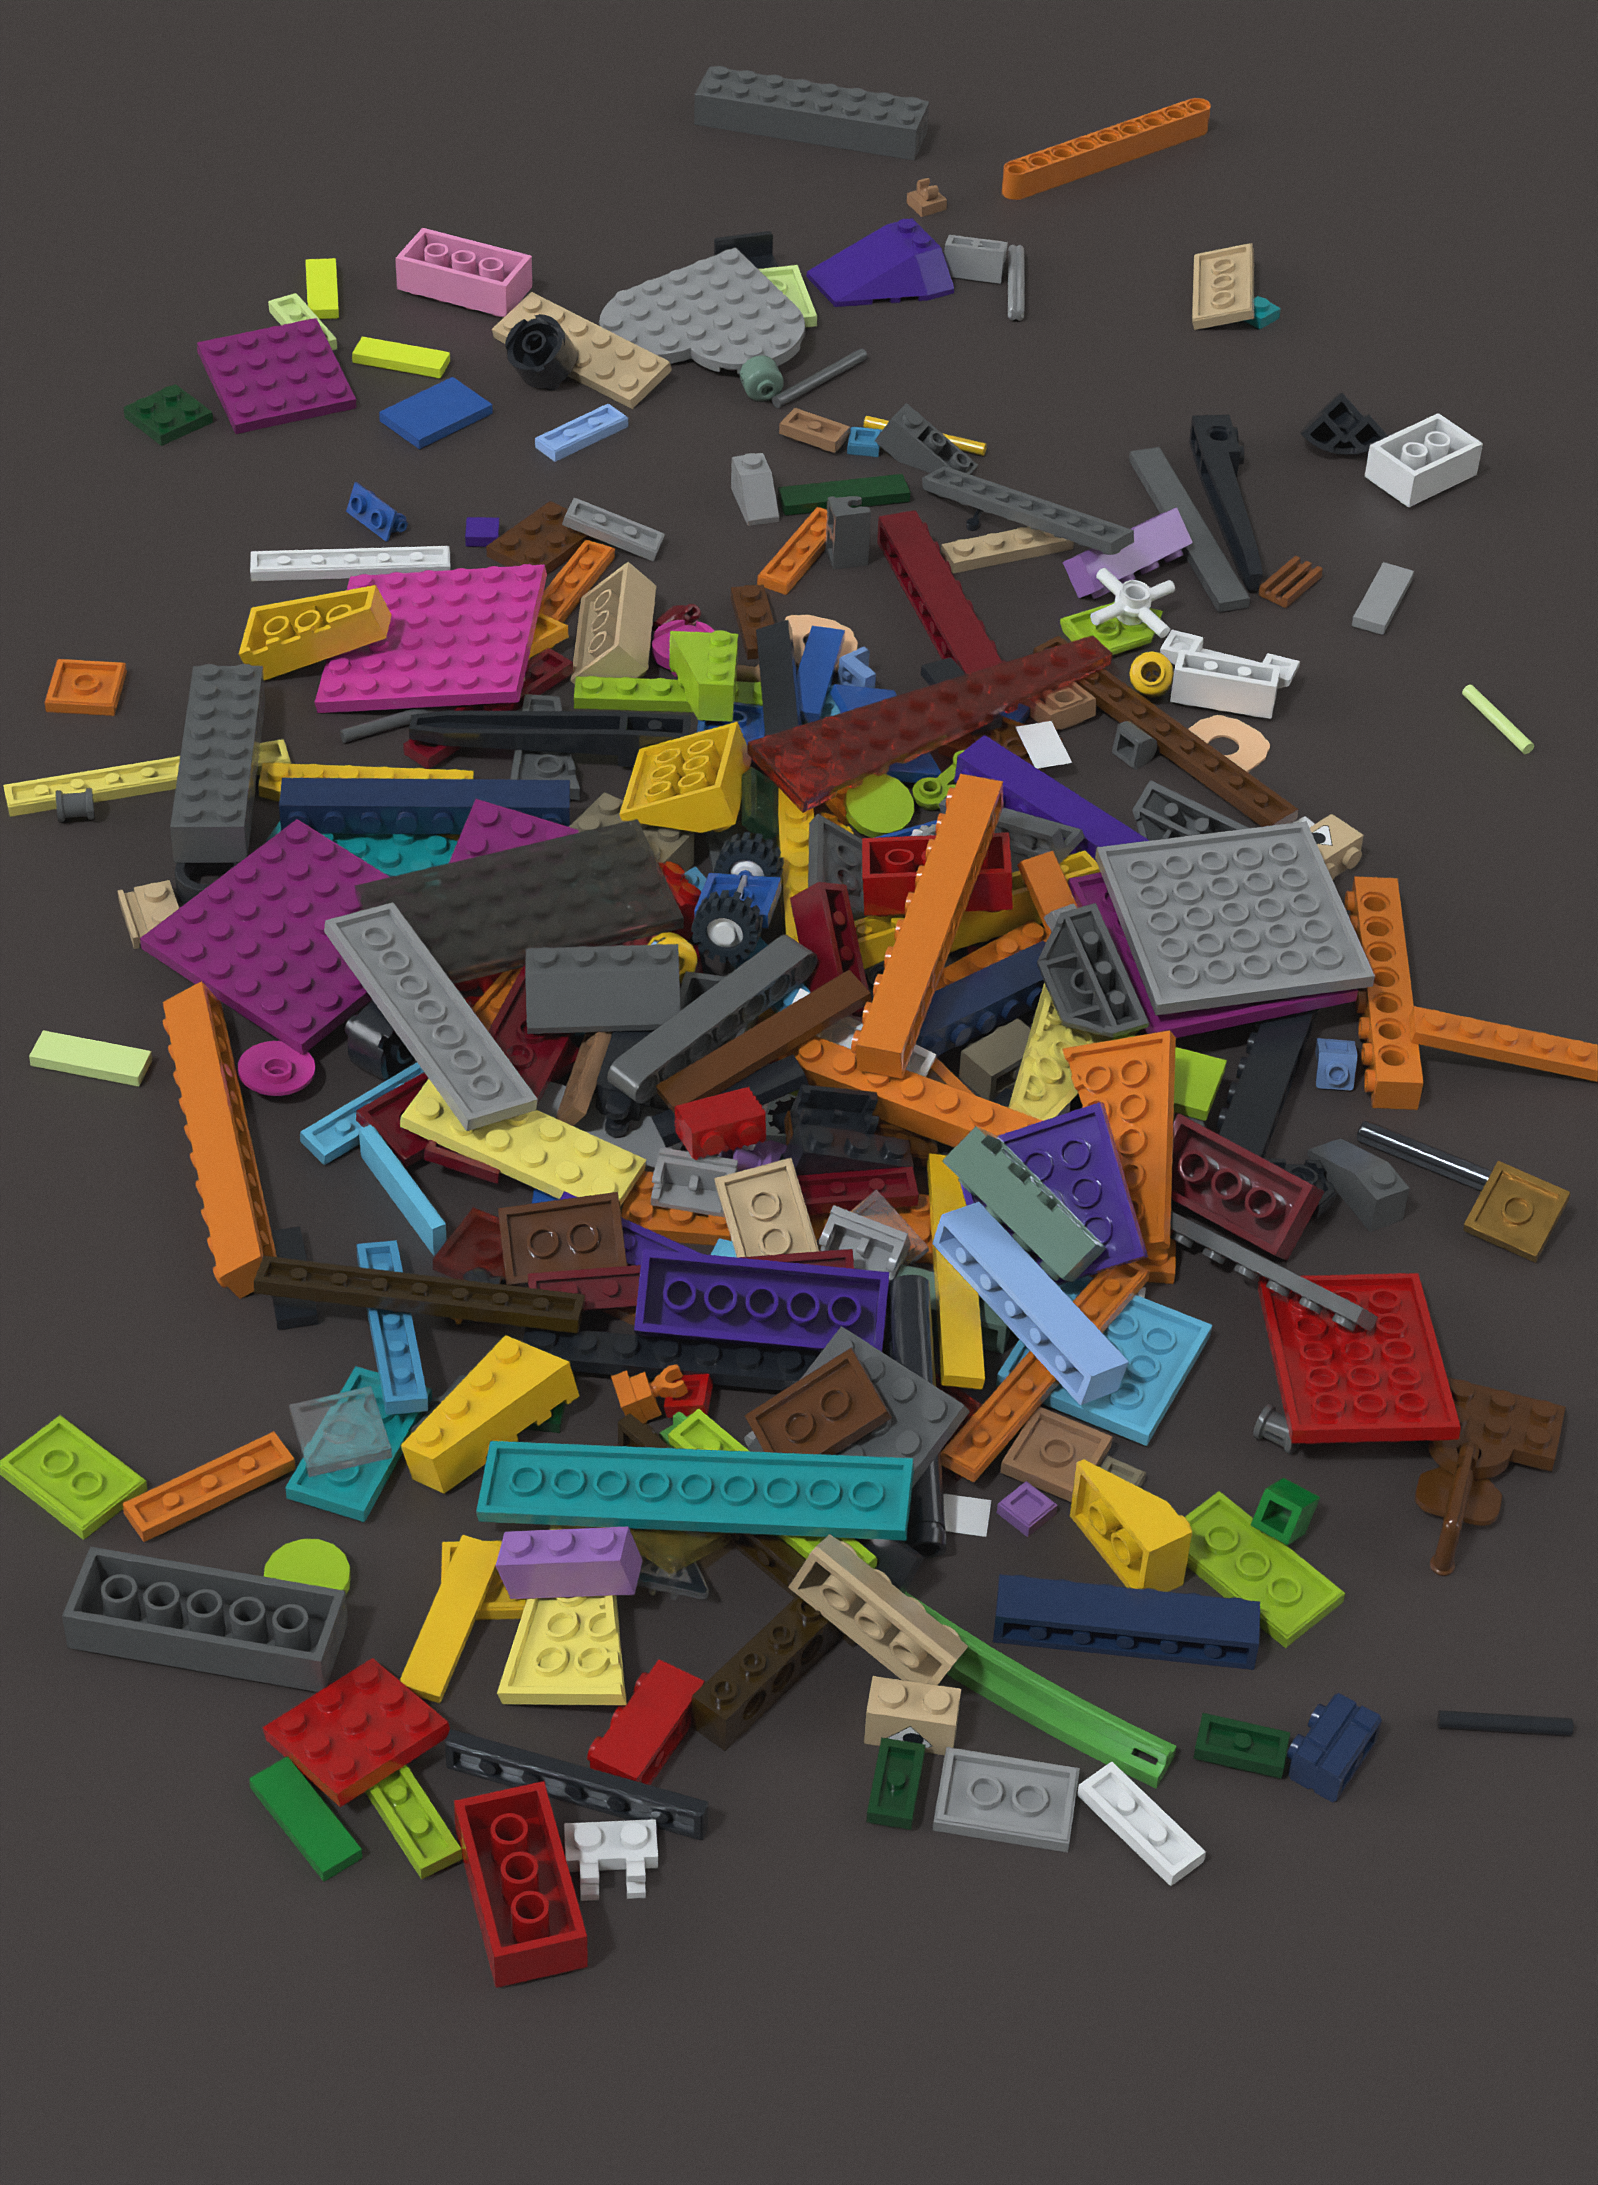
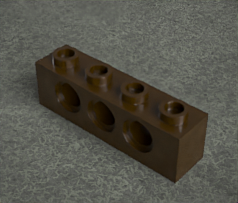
M797 1595L692 1695L691 1727L723 1751H726L838 1642L839 1628L826 1619L820 1611L815 1610Z

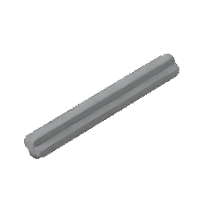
M1011 245L1008 248V318L1012 321L1015 319L1021 321L1024 318L1025 311L1024 248L1021 245Z

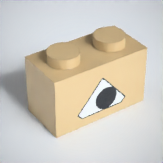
M1333 814L1310 827L1332 880L1345 870L1352 869L1358 864L1362 856L1363 834Z
M873 1676L866 1712L864 1744L880 1746L881 1737L925 1744V1753L945 1755L946 1747L954 1748L961 1689Z

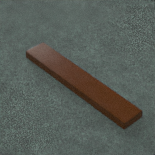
M848 970L657 1084V1093L674 1114V1107L677 1105L715 1096L864 1007L866 1002H872L871 993Z

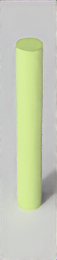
M1467 685L1463 689V696L1523 754H1529L1533 750L1534 744L1473 685Z

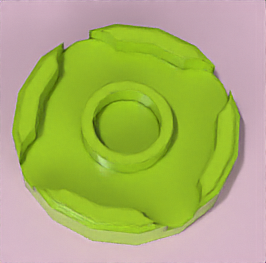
M869 773L859 776L850 784L843 800L849 824L859 833L870 838L906 829L914 813V800L908 788L898 779L887 774Z
M300 1539L287 1543L272 1553L265 1565L264 1577L344 1590L347 1594L350 1590L351 1571L345 1554L334 1544L320 1539Z

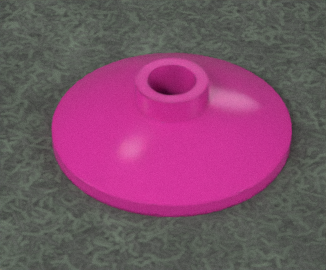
M267 1041L250 1047L242 1054L238 1062V1075L244 1085L260 1094L270 1096L289 1095L309 1085L315 1075V1062L308 1051L302 1055L282 1041Z

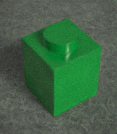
M1282 1478L1265 1488L1250 1526L1289 1545L1306 1533L1320 1497Z

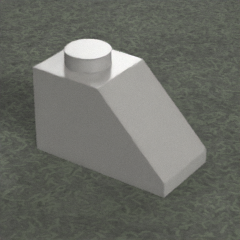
M748 453L743 456L732 457L731 490L747 525L753 526L779 522L772 472L764 454Z

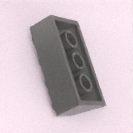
M678 944L526 949L527 1034L656 1030L680 1012Z

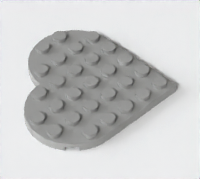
M736 248L725 250L720 254L699 260L679 270H673L656 279L647 280L643 284L628 290L617 292L615 297L602 310L599 320L600 327L670 361V364L692 358L696 363L710 370L720 372L721 368L727 370H737V374H740L742 365L754 356H768L776 362L777 366L782 365L798 353L800 343L805 338L804 317L798 307Z

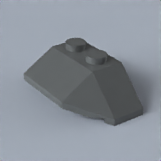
M1151 780L1132 810L1139 834L1150 841L1249 829Z
M1096 903L1060 913L1056 925L1037 961V966L1062 1025L1112 1038L1149 1027L1147 1017Z

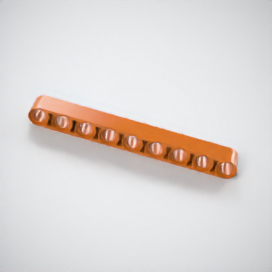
M1202 98L1188 99L1005 163L1003 168L1002 195L1012 200L1023 199L1203 136L1208 132L1211 104Z

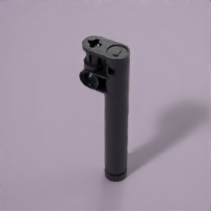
M919 1275L896 1277L888 1285L886 1313L891 1317V1325L887 1342V1356L936 1386L929 1280ZM941 1451L915 1483L911 1493L907 1539L904 1542L925 1557L924 1559L941 1556L947 1551Z

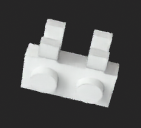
M656 1819L564 1823L565 1858L569 1872L580 1871L581 1901L599 1900V1871L626 1869L627 1899L646 1898L645 1868H658Z

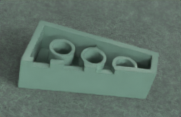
M975 1126L942 1160L959 1177V1182L972 1195H977L987 1205L985 1209L1001 1224L1005 1222L1015 1232L1012 1237L1027 1252L1033 1250L1043 1260L1039 1265L1055 1281L1061 1277L1063 1280L1073 1283L1106 1249L997 1135Z

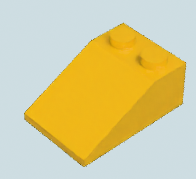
M1085 1459L1077 1462L1070 1517L1127 1588H1150L1169 1592L1182 1586L1192 1538V1529L1187 1519L1182 1515H1178L1167 1501Z

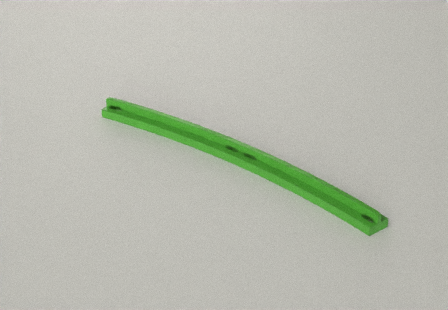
M681 1412L674 1414L673 1425L659 1432V1438L672 1448L673 1446L669 1444L668 1434L689 1416L686 1417ZM905 1592V1595L907 1597L915 1598L909 1593ZM919 1601L929 1615L942 1625H947L954 1629L959 1635L960 1640L968 1645V1648L947 1675L1056 1739L1106 1765L1112 1761L1123 1773L1155 1789L1157 1788L1175 1757L1176 1745L1114 1716L1036 1674ZM1137 1750L1157 1758L1156 1765L1135 1756Z

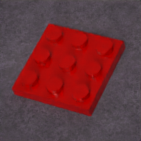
M373 1658L262 1727L266 1741L284 1757L288 1756L298 1770L339 1807H342L446 1739L450 1731L447 1720Z

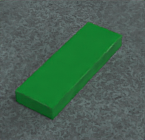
M288 1756L249 1778L251 1790L323 1882L363 1858L360 1846Z

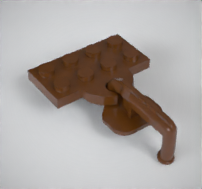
M1447 1377L1461 1426L1459 1440H1428L1429 1452L1435 1462L1441 1467L1423 1472L1419 1477L1415 1493V1501L1422 1510L1444 1517L1436 1552L1430 1560L1431 1570L1435 1574L1447 1576L1454 1571V1557L1463 1522L1477 1526H1486L1497 1520L1502 1502V1493L1488 1478L1495 1477L1504 1472L1510 1461L1552 1472L1566 1409L1565 1406Z

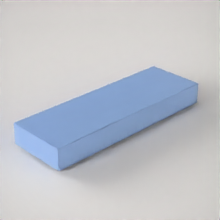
M608 403L536 437L535 448L556 462L627 428L628 417Z

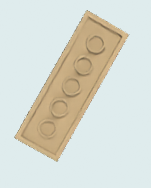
M530 292L492 328L494 338L505 343L510 330L523 319L529 321L536 318L534 315L540 314L554 318L573 342L578 352V359L568 376L631 409L672 371L670 361L533 292Z

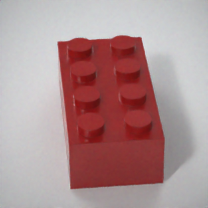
M1009 832L993 834L965 912L987 911L995 913L1002 910H1013ZM936 835L862 838L864 916L887 917L892 914H905L908 893L915 892L916 889L915 879L918 867L920 865L925 866L927 844L930 839L935 840Z
M542 1781L454 1800L456 1835L459 1846L462 1849V1859L495 1988L588 1967L587 1933L545 1782Z

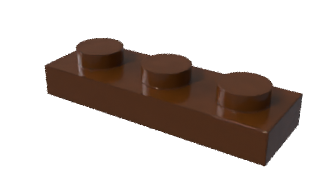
M764 585L731 587L730 598L747 660L759 659L756 629L774 624Z

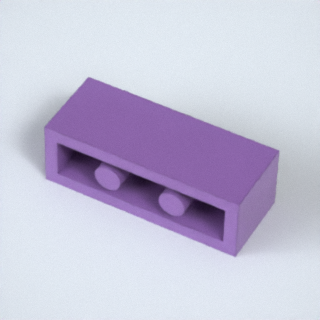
M629 1527L504 1532L495 1566L510 1599L635 1595L643 1560Z

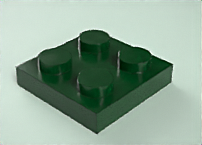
M176 384L167 386L152 395L140 398L136 402L123 407L124 417L161 446L213 423V412Z

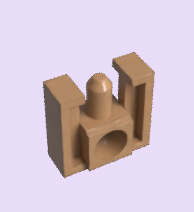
M1067 675L1055 679L1054 691L1050 688L1041 690L1040 697L1043 701L1035 696V689L1032 687L1021 691V704L1030 707L1029 716L1038 723L1052 721L1056 730L1069 728L1082 723L1085 719L1096 716V698Z

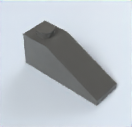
M1341 1138L1308 1150L1307 1156L1311 1160L1321 1161L1325 1169V1178L1333 1184L1335 1190L1369 1232L1403 1220L1410 1188L1389 1162Z

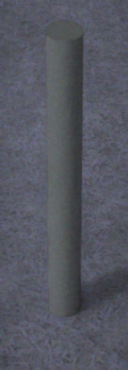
M860 348L772 398L773 405L776 408H780L867 359L866 351Z
M459 706L414 708L341 729L340 736L343 743L409 725L411 715L453 711Z

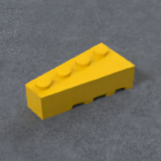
M376 585L252 607L239 656L244 664L263 666L265 681L385 639L392 614Z
M505 1335L401 1444L412 1479L445 1494L486 1464L490 1441L517 1442V1434L532 1423H536L539 1426L552 1417L550 1410L563 1401L566 1404H570L577 1399L579 1392L570 1363Z

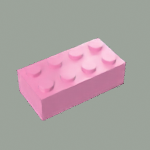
M422 228L396 257L397 289L413 295L437 299L440 302L463 306L466 309H475L497 317H505L532 288V256Z

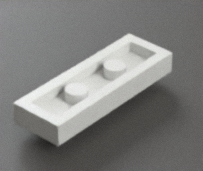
M1112 1761L1079 1784L1077 1796L1170 1886L1204 1862L1206 1851Z

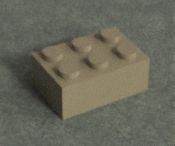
M605 792L569 826L579 830V838L568 866L606 883L624 887L626 892L630 894L636 891L635 887L639 885L638 881L642 879L641 875L645 873L644 869L649 867L648 863L651 861L660 863L670 861L678 864L685 872L694 865V832L622 821L619 813L623 800Z

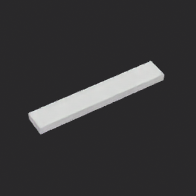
M449 546L252 551L250 563L251 581L350 578V576L361 574L413 573L426 570L446 571L450 570Z

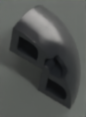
M1343 392L1338 393L1300 432L1307 441L1316 447L1337 454L1363 453L1369 451L1371 444L1388 437L1369 414L1363 416Z

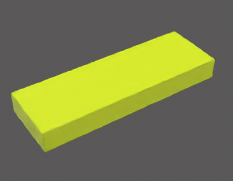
M336 258L306 259L308 307L319 319H338Z
M362 337L352 352V362L440 379L450 363V352Z

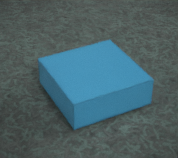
M851 427L847 454L879 457L880 446L875 442V439L882 430Z

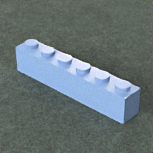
M976 1202L942 1214L932 1244L1079 1405L1118 1391L1129 1361L999 1222L990 1215L980 1202Z

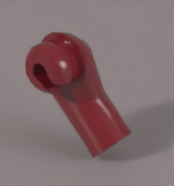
M695 604L672 606L653 622L652 630L655 632L659 626L674 620H685V625L693 626L696 624V621H699L701 610Z

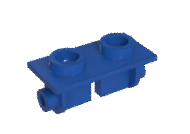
M358 482L354 483L346 512L386 542L389 541L391 532H403L406 530L408 523L402 513H397V511L379 499L374 492L367 490Z

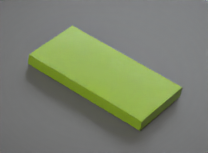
M1220 1491L1185 1516L1192 1529L1187 1567L1224 1598H1242L1244 1600L1259 1601L1260 1628L1284 1648H1287L1343 1603L1345 1592L1287 1545L1250 1526L1253 1518Z

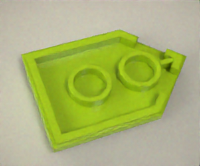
M1115 602L1060 619L1063 633L1083 654L1093 661L1152 642L1155 632L1144 622L1138 625H1126L1117 618L1097 626L1094 625L1090 618L1091 613L1110 606ZM1150 608L1161 619L1163 611Z

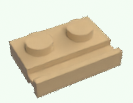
M170 880L134 887V891L124 893L123 890L117 891L119 904L134 949L140 948V938L179 909Z

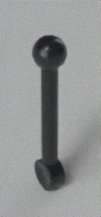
M977 509L973 518L967 520L966 528L969 531L979 529V519L983 510Z

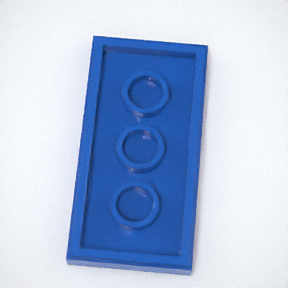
M834 684L830 694L874 773L887 774L898 779L900 782L916 783L920 779L927 777L937 778L941 774L940 769L894 690Z

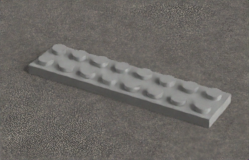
M393 902L325 920L324 932L466 1131L536 1111L537 1097Z

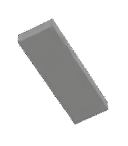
M573 498L562 523L566 527L653 562L665 536L662 532L577 498Z
M1383 562L1353 616L1352 626L1384 635L1413 581L1414 571Z

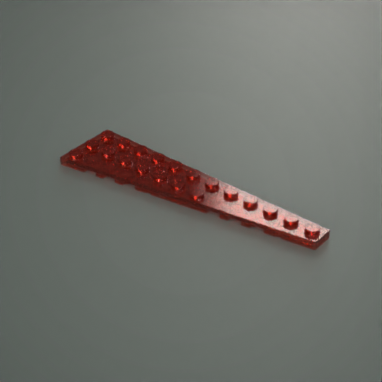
M1092 635L749 741L747 754L799 810L804 813L835 798L837 791L844 787L856 788L862 785L863 778L869 775L876 774L881 776L889 772V766L896 762L907 763L921 754H926L992 722L994 715L1002 711L1009 714L1017 710L1018 704L1027 699L1034 702L1042 698L1043 692L1048 689L1059 690L1069 685L1072 681L1080 680L1111 665L1113 653Z

